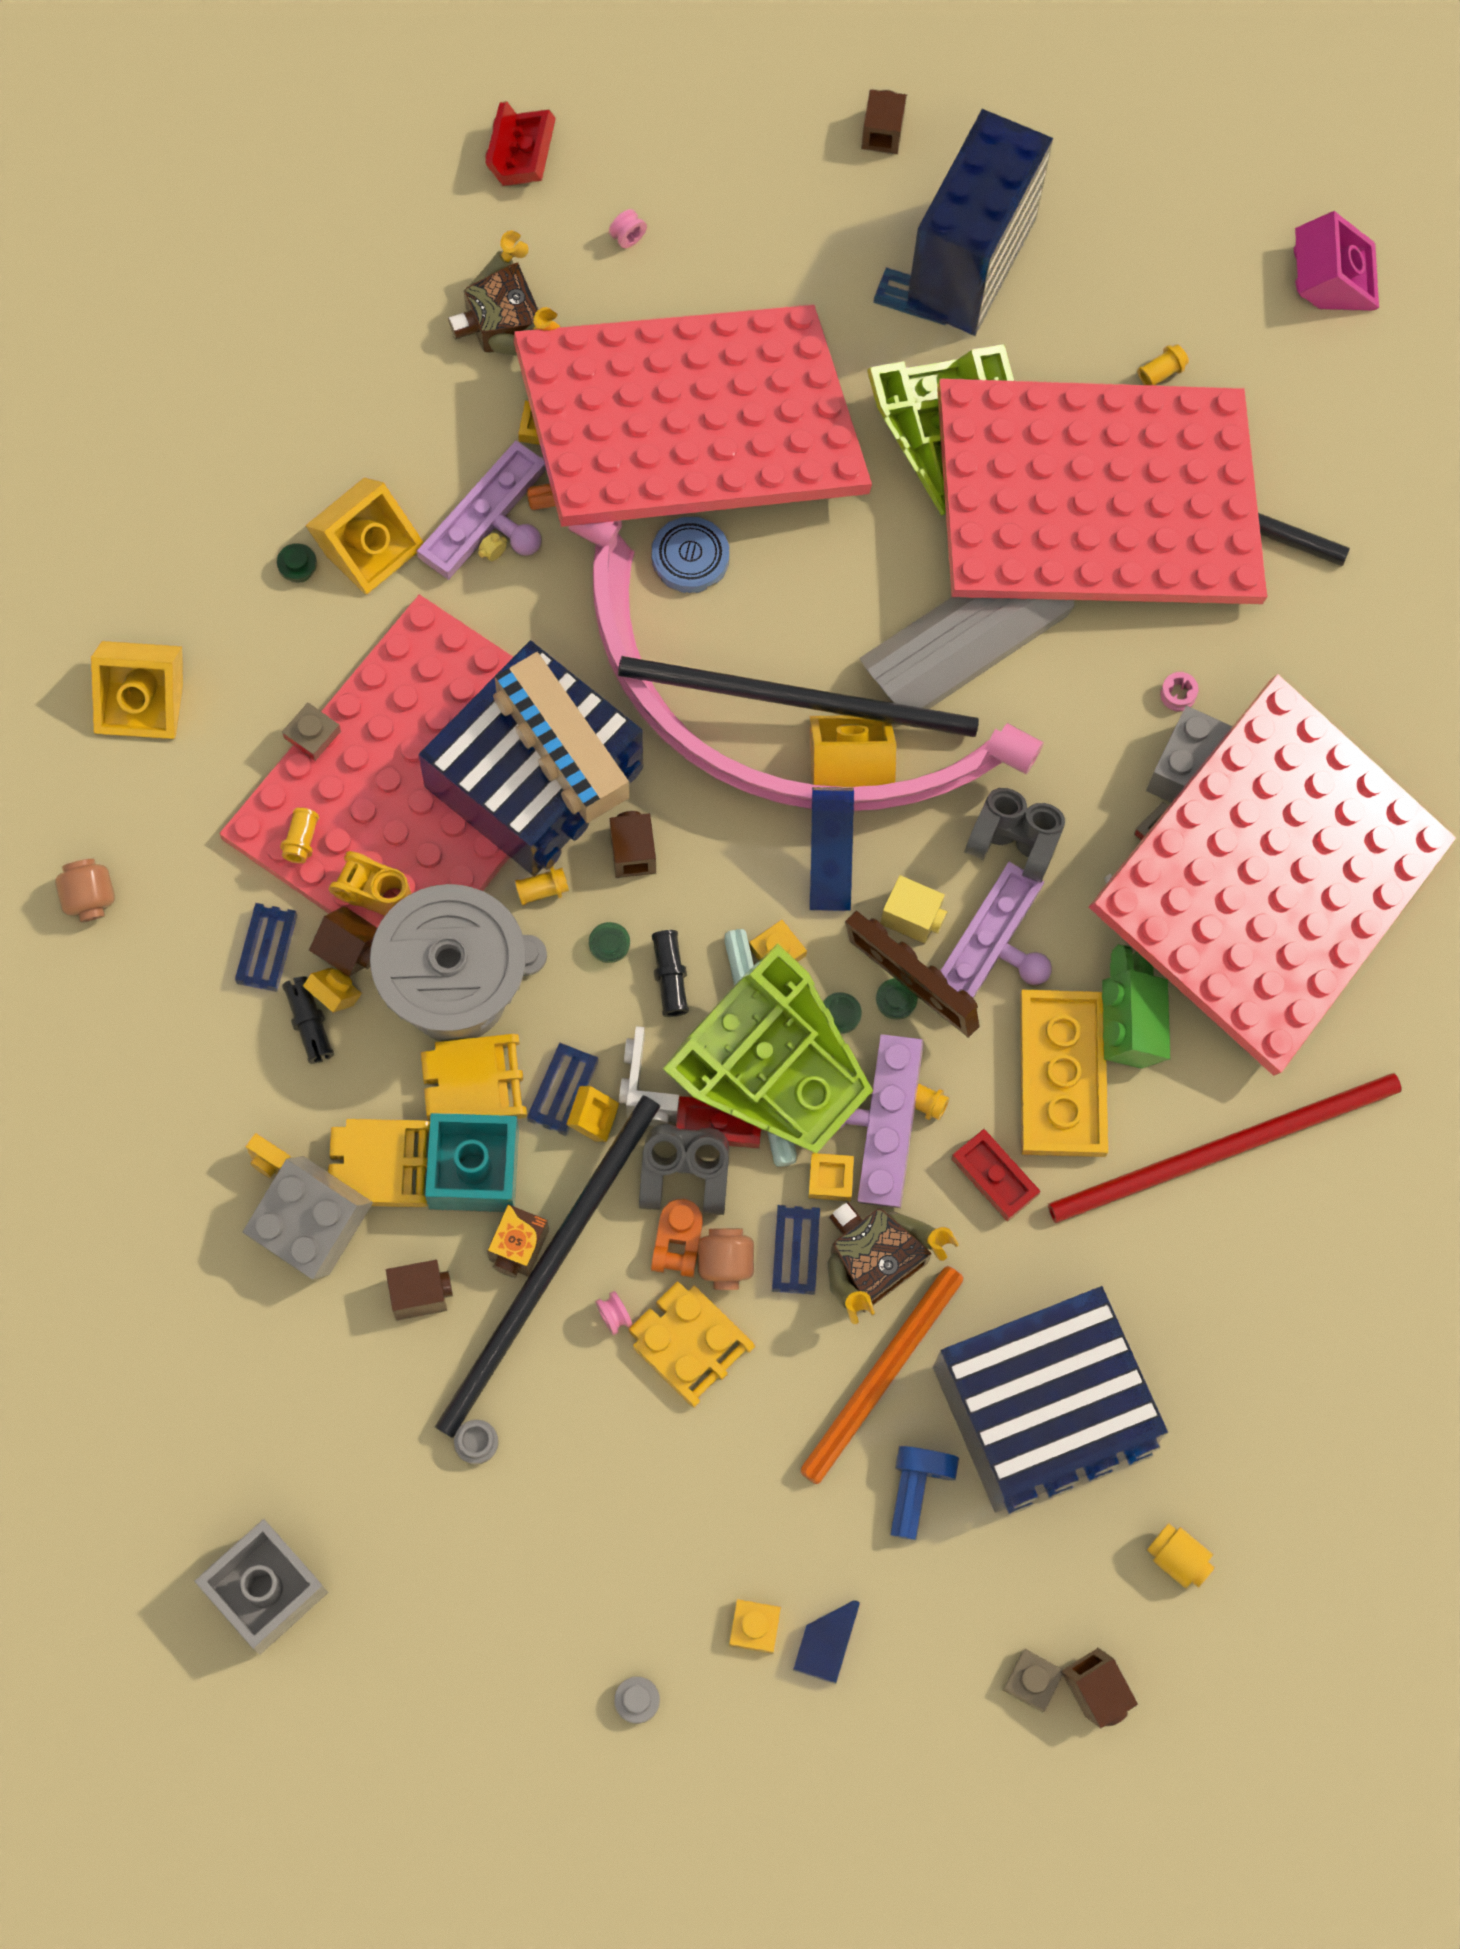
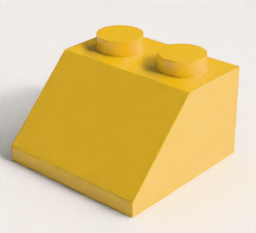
M365 477L305 525L326 557L364 594L371 592L417 554V550L424 543L384 482Z
M101 641L91 656L94 734L175 739L183 689L182 646Z
M847 715L810 716L811 776L813 785L860 787L895 783L896 740L892 723Z

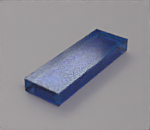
M812 787L810 910L851 911L853 787Z

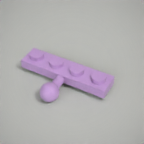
M515 441L417 550L418 559L449 580L494 528L510 538L512 549L519 555L529 556L537 552L541 545V535L537 528L529 524L517 525L507 518L506 515L526 494L527 489L532 487L546 471L544 459L518 441Z
M1008 862L941 969L942 974L946 977L951 987L956 991L960 989L966 991L974 999L999 958L1018 968L1023 981L1030 985H1040L1049 979L1052 965L1044 954L1038 952L1025 954L1008 944L1043 888L1044 881L1039 883L1022 876L1024 870Z
M880 1035L870 1110L857 1108L839 1128L841 1129L845 1124L868 1127L857 1200L859 1203L901 1209L924 1044L922 1039Z

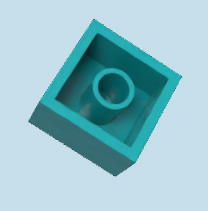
M431 1113L425 1192L429 1210L504 1212L508 1204L515 1207L519 1142L517 1116Z

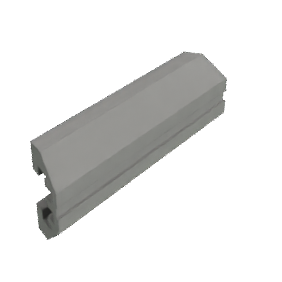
M951 597L859 659L894 703L930 709L1066 618L1074 607V600Z

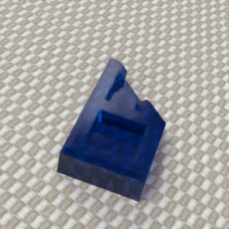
M853 1600L806 1625L793 1671L836 1684L860 1602Z

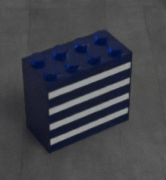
M983 108L981 109L917 229L906 307L976 336L1036 221L1053 137Z
M530 640L496 675L538 651L624 773L629 783L634 781L644 766L642 764L643 729ZM494 676L418 754L424 787L535 877L543 868L545 870L550 869L560 858L562 847L570 839L576 841L588 828L589 823L585 822L579 812L576 814L571 813L563 801L561 792L564 790L556 779L550 781L545 776L538 762V759L541 757L535 748L531 747L528 749L525 747L516 732L515 727L518 724L512 715L504 716L493 698V694L497 693Z
M1103 1286L941 1349L933 1366V1370L995 1513L1003 1509H1007L1009 1515L1020 1512L1032 1506V1501L1039 1498L1038 1495L1047 1492L1049 1498L1064 1494L1072 1490V1485L1079 1482V1478L1087 1476L1089 1482L1101 1479L1113 1473V1468L1119 1466V1462L1126 1459L1129 1466L1145 1461L1153 1456L1152 1452L1161 1448L1159 1442L1169 1433Z

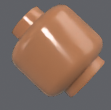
M95 859L79 860L62 866L63 872L56 877L55 885L63 913L70 916L79 915L80 922H88L105 917L103 909L110 907L115 901V894L107 867L96 864Z
M742 1228L709 1229V1235L702 1237L698 1242L699 1276L704 1280L713 1281L714 1290H738L739 1281L748 1280L754 1275V1242L752 1238L743 1235Z

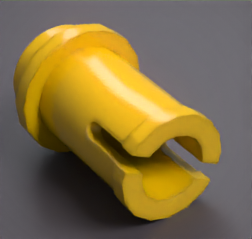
M1168 345L1163 349L1161 355L1143 367L1138 368V376L1144 385L1155 386L1173 373L1180 374L1185 371V366L1189 363V359L1180 345Z
M295 808L292 813L293 817L287 838L281 841L280 848L283 851L282 857L293 863H305L306 859L312 856L313 849L310 847L319 815L307 808Z
M551 866L549 872L515 880L522 905L553 895H558V898L563 897L562 893L569 891L563 867L554 869V866Z
M918 1083L915 1109L925 1113V1118L931 1120L932 1117L940 1120L950 1098L943 1095L944 1090L942 1089L936 1092Z

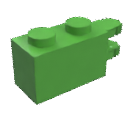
M1117 944L1110 954V977L1102 980L1104 1060L1143 1069L1170 1059L1168 979L1154 976L1153 966L1137 951L1132 954L1133 950H1131V947Z

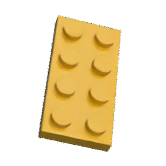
M1022 989L1020 993L1022 1155L1106 1157L1108 1154L1106 1060H1104L1102 992Z

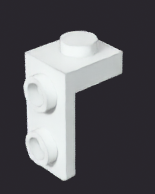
M636 1026L635 1038L626 1039L624 1063L631 1064L630 1079H621L619 1103L626 1104L627 1118H629L642 1095H645L661 1106L649 1126L656 1127L668 1124V1122L677 1123L679 1095L639 1091L645 1028Z

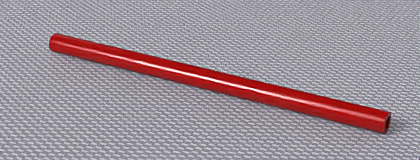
M1391 1073L1048 1203L1050 1216L1054 1223L1064 1221L1398 1094L1402 1091L1401 1083L1397 1075Z

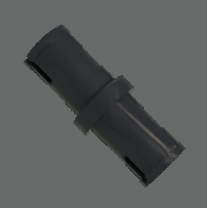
M662 930L652 934L657 969L654 970V979L660 985L662 1014L665 1017L682 1016L689 1012L683 979L687 976L686 966L681 965L677 937L678 931Z
M301 976L293 978L295 985H292L291 981L288 980L282 985V988L286 993L294 1016L291 1020L293 1029L300 1033L308 1056V1062L315 1064L323 1062L321 1057L325 1055L327 1060L333 1057L334 1051L331 1049L322 1023L325 1020L323 1011L317 1009L313 995L303 987L308 977Z

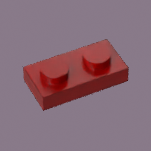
M679 1096L677 1128L699 1130L711 1127L718 1129L726 1136L729 1146L760 1148L761 1128L693 1097Z
M985 1129L981 1130L951 1157V1160L1007 1222L1037 1198L1041 1192Z

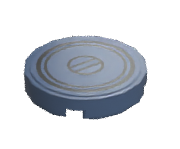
M681 517L668 522L657 532L652 543V566L655 573L657 572L661 577V581L668 587L683 593H698L707 590V587L715 582L717 584L724 577L729 566V543L724 532L713 522L700 517Z

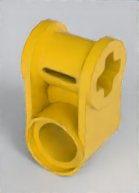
M354 851L346 852L344 856L346 863L337 881L331 882L328 889L331 894L348 904L361 906L384 916L399 901L412 894L407 878L401 871L375 862L369 857ZM398 888L401 890L399 895L394 898L382 897L389 889Z

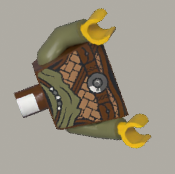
M513 230L505 232L500 240L503 252L498 251L464 290L466 312L448 317L455 339L476 333L484 352H497L517 356L514 345L515 331L537 329L551 331L560 327L559 324L552 321L558 316L556 312L548 307L538 310L519 263H513L512 261L513 257L519 259L528 254L529 248L526 243L519 241L515 245L520 239L521 234Z
M847 1202L835 1210L829 1217L842 1234L832 1244L831 1256L827 1262L830 1290L843 1307L847 1309L851 1323L858 1324L859 1320L856 1312L863 1310L864 1313L869 1311L871 1316L875 1314L873 1306L928 1264L931 1257V1252L928 1249H932L935 1256L940 1261H944L948 1257L942 1246L953 1244L955 1247H958L959 1243L949 1228L939 1227L936 1229L920 1220L897 1212L886 1213L879 1208L862 1220L850 1203Z

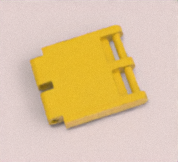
M505 1034L435 1042V1050L421 1052L424 1084H439V1086L424 1089L427 1120H430L431 1113L517 1116V1119L527 1117V1108L522 1106L520 1091L523 1071L518 1070L516 1046L520 1044L519 1035ZM504 1048H508L510 1067L508 1071L505 1068ZM509 1083H511L513 1107H509L507 1087Z
M346 1119V1127H331L329 1151L330 1159L344 1160V1163L329 1164L328 1173L372 1201V1206L427 1207L424 1187L425 1170H427L428 1158H426L427 1133L430 1131V1121ZM415 1133H419L418 1157H414ZM413 1170H417L415 1195H412Z
M677 1281L656 1301V1305L664 1315L660 1318L649 1308L628 1329V1332L637 1340L633 1345V1349L689 1405L695 1408L701 1402L699 1397L718 1378L723 1380L728 1375L726 1370L745 1351L750 1353L755 1348V1345L695 1285L687 1290ZM737 1342L739 1345L719 1364L717 1360ZM709 1369L711 1373L691 1391L689 1388Z

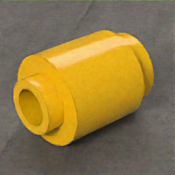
M1170 1523L1165 1526L1147 1549L1155 1557L1153 1562L1185 1589L1191 1583L1199 1588L1215 1568L1209 1563L1214 1554L1183 1528L1179 1527L1177 1530Z

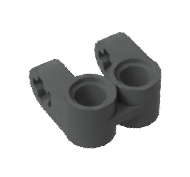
M997 788L988 795L971 832L964 853L984 860L991 843L1007 845L1016 840L1018 850L1028 857L1022 876L1042 883L1064 829L1065 817L1057 807L1047 803H1035L1027 808L1026 800L1020 793L1009 788Z
M662 1124L652 1128L647 1134L643 1149L639 1208L661 1210L663 1176L679 1172L695 1174L697 1177L706 1179L703 1213L724 1215L729 1162V1142L726 1136L718 1129L711 1127L689 1130L679 1129L670 1124ZM660 1141H667L675 1146L677 1152L669 1158H663L655 1153L653 1147ZM709 1144L717 1148L720 1155L713 1161H704L698 1157L696 1150L702 1145Z

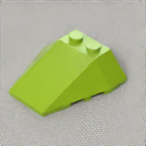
M1005 344L973 349L956 360L906 368L905 362H898L867 369L877 409L941 515H946L937 393L939 380L1014 381Z
M776 944L734 985L684 1040L663 1067V1070L693 1098L813 1153L819 1152L873 1091L848 1043H845L836 1027L831 1012L826 1008L818 994L809 972L779 944Z

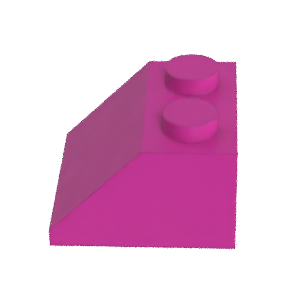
M1335 211L1295 228L1296 245L1294 246V255L1297 260L1298 276L1295 280L1298 294L1302 298L1308 300L1319 309L1373 311L1379 308L1376 246L1374 241Z

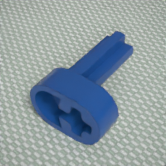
M899 1446L895 1469L901 1471L890 1536L916 1540L927 1477L956 1480L959 1464L958 1456L922 1448Z

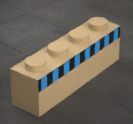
M538 651L495 676L497 692L493 694L495 703L504 716L512 715L518 724L515 727L516 732L525 747L528 749L531 747L535 748L541 757L538 759V762L545 776L550 781L555 779L564 790L561 792L563 801L571 813L576 814L579 812L585 822L589 823L629 799L628 779Z

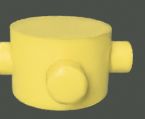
M497 533L489 534L479 545L478 555L481 558L486 557L490 561L498 559L507 547V539L504 536L500 538Z

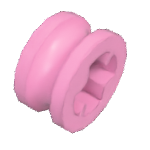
M629 209L614 219L610 225L609 234L614 239H618V244L622 248H629L643 237L647 224L642 219H638V214L633 209Z
M1175 672L1164 680L1160 692L1161 700L1170 710L1183 711L1185 706L1191 707L1194 704L1199 691L1198 684L1190 674ZM1174 685H1182L1181 690L1184 687L1188 689L1184 699H1177L1178 694L1174 697L1170 694Z
M613 1291L609 1293L610 1297L608 1300L602 1301L598 1299L595 1301V1304L612 1335H616L620 1326L630 1327L633 1324L621 1299Z

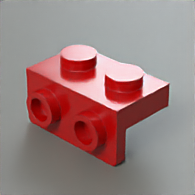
M507 101L499 103L496 118L493 121V131L485 160L488 169L502 186L542 181L556 117L550 109L517 114Z

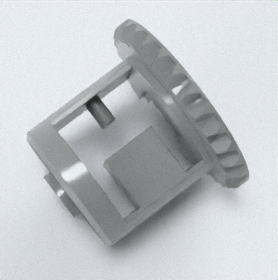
M445 884L431 886L403 898L382 919L374 935L370 952L373 981L379 995L388 1008L393 1010L400 1019L408 1021L424 1034L440 1041L477 1038L488 1032L498 1022L505 1006L511 1003L513 996L520 989V984L525 974V942L514 916L493 896L464 885Z

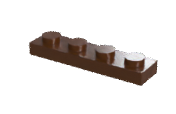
M857 910L845 921L849 940L855 947L966 1037L969 1038L980 1027L977 1014L978 1005L973 997L962 989L956 991L951 987L946 977L936 967L932 965L926 967L921 963L913 949L905 942L897 943L890 938L887 930L879 921L874 918L868 920Z

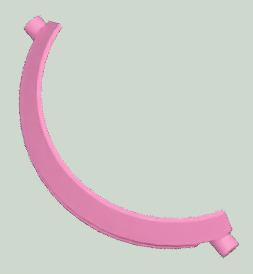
M621 520L569 526V531L596 544L593 562V593L597 623L609 663L624 692L640 715L666 743L688 761L729 785L768 800L803 808L833 811L878 810L912 804L947 793L977 779L1002 762L1027 774L1043 747V741L1007 723L1002 731L995 729L990 740L953 765L912 780L877 786L837 787L812 785L782 779L749 768L722 755L691 733L671 712L652 682L618 676L621 656L641 659L634 639L629 606L630 574L635 551L630 549L618 534L622 528Z

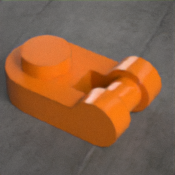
M676 1199L669 1202L663 1208L659 1220L651 1271L664 1273L665 1269L681 1271V1276L694 1277L698 1242L701 1238L703 1223L702 1213L694 1202L687 1199ZM669 1243L686 1245L684 1254L668 1252Z

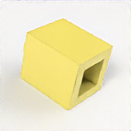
M899 875L883 909L880 923L887 928L925 944L931 931L938 934L948 912L942 909L945 894Z

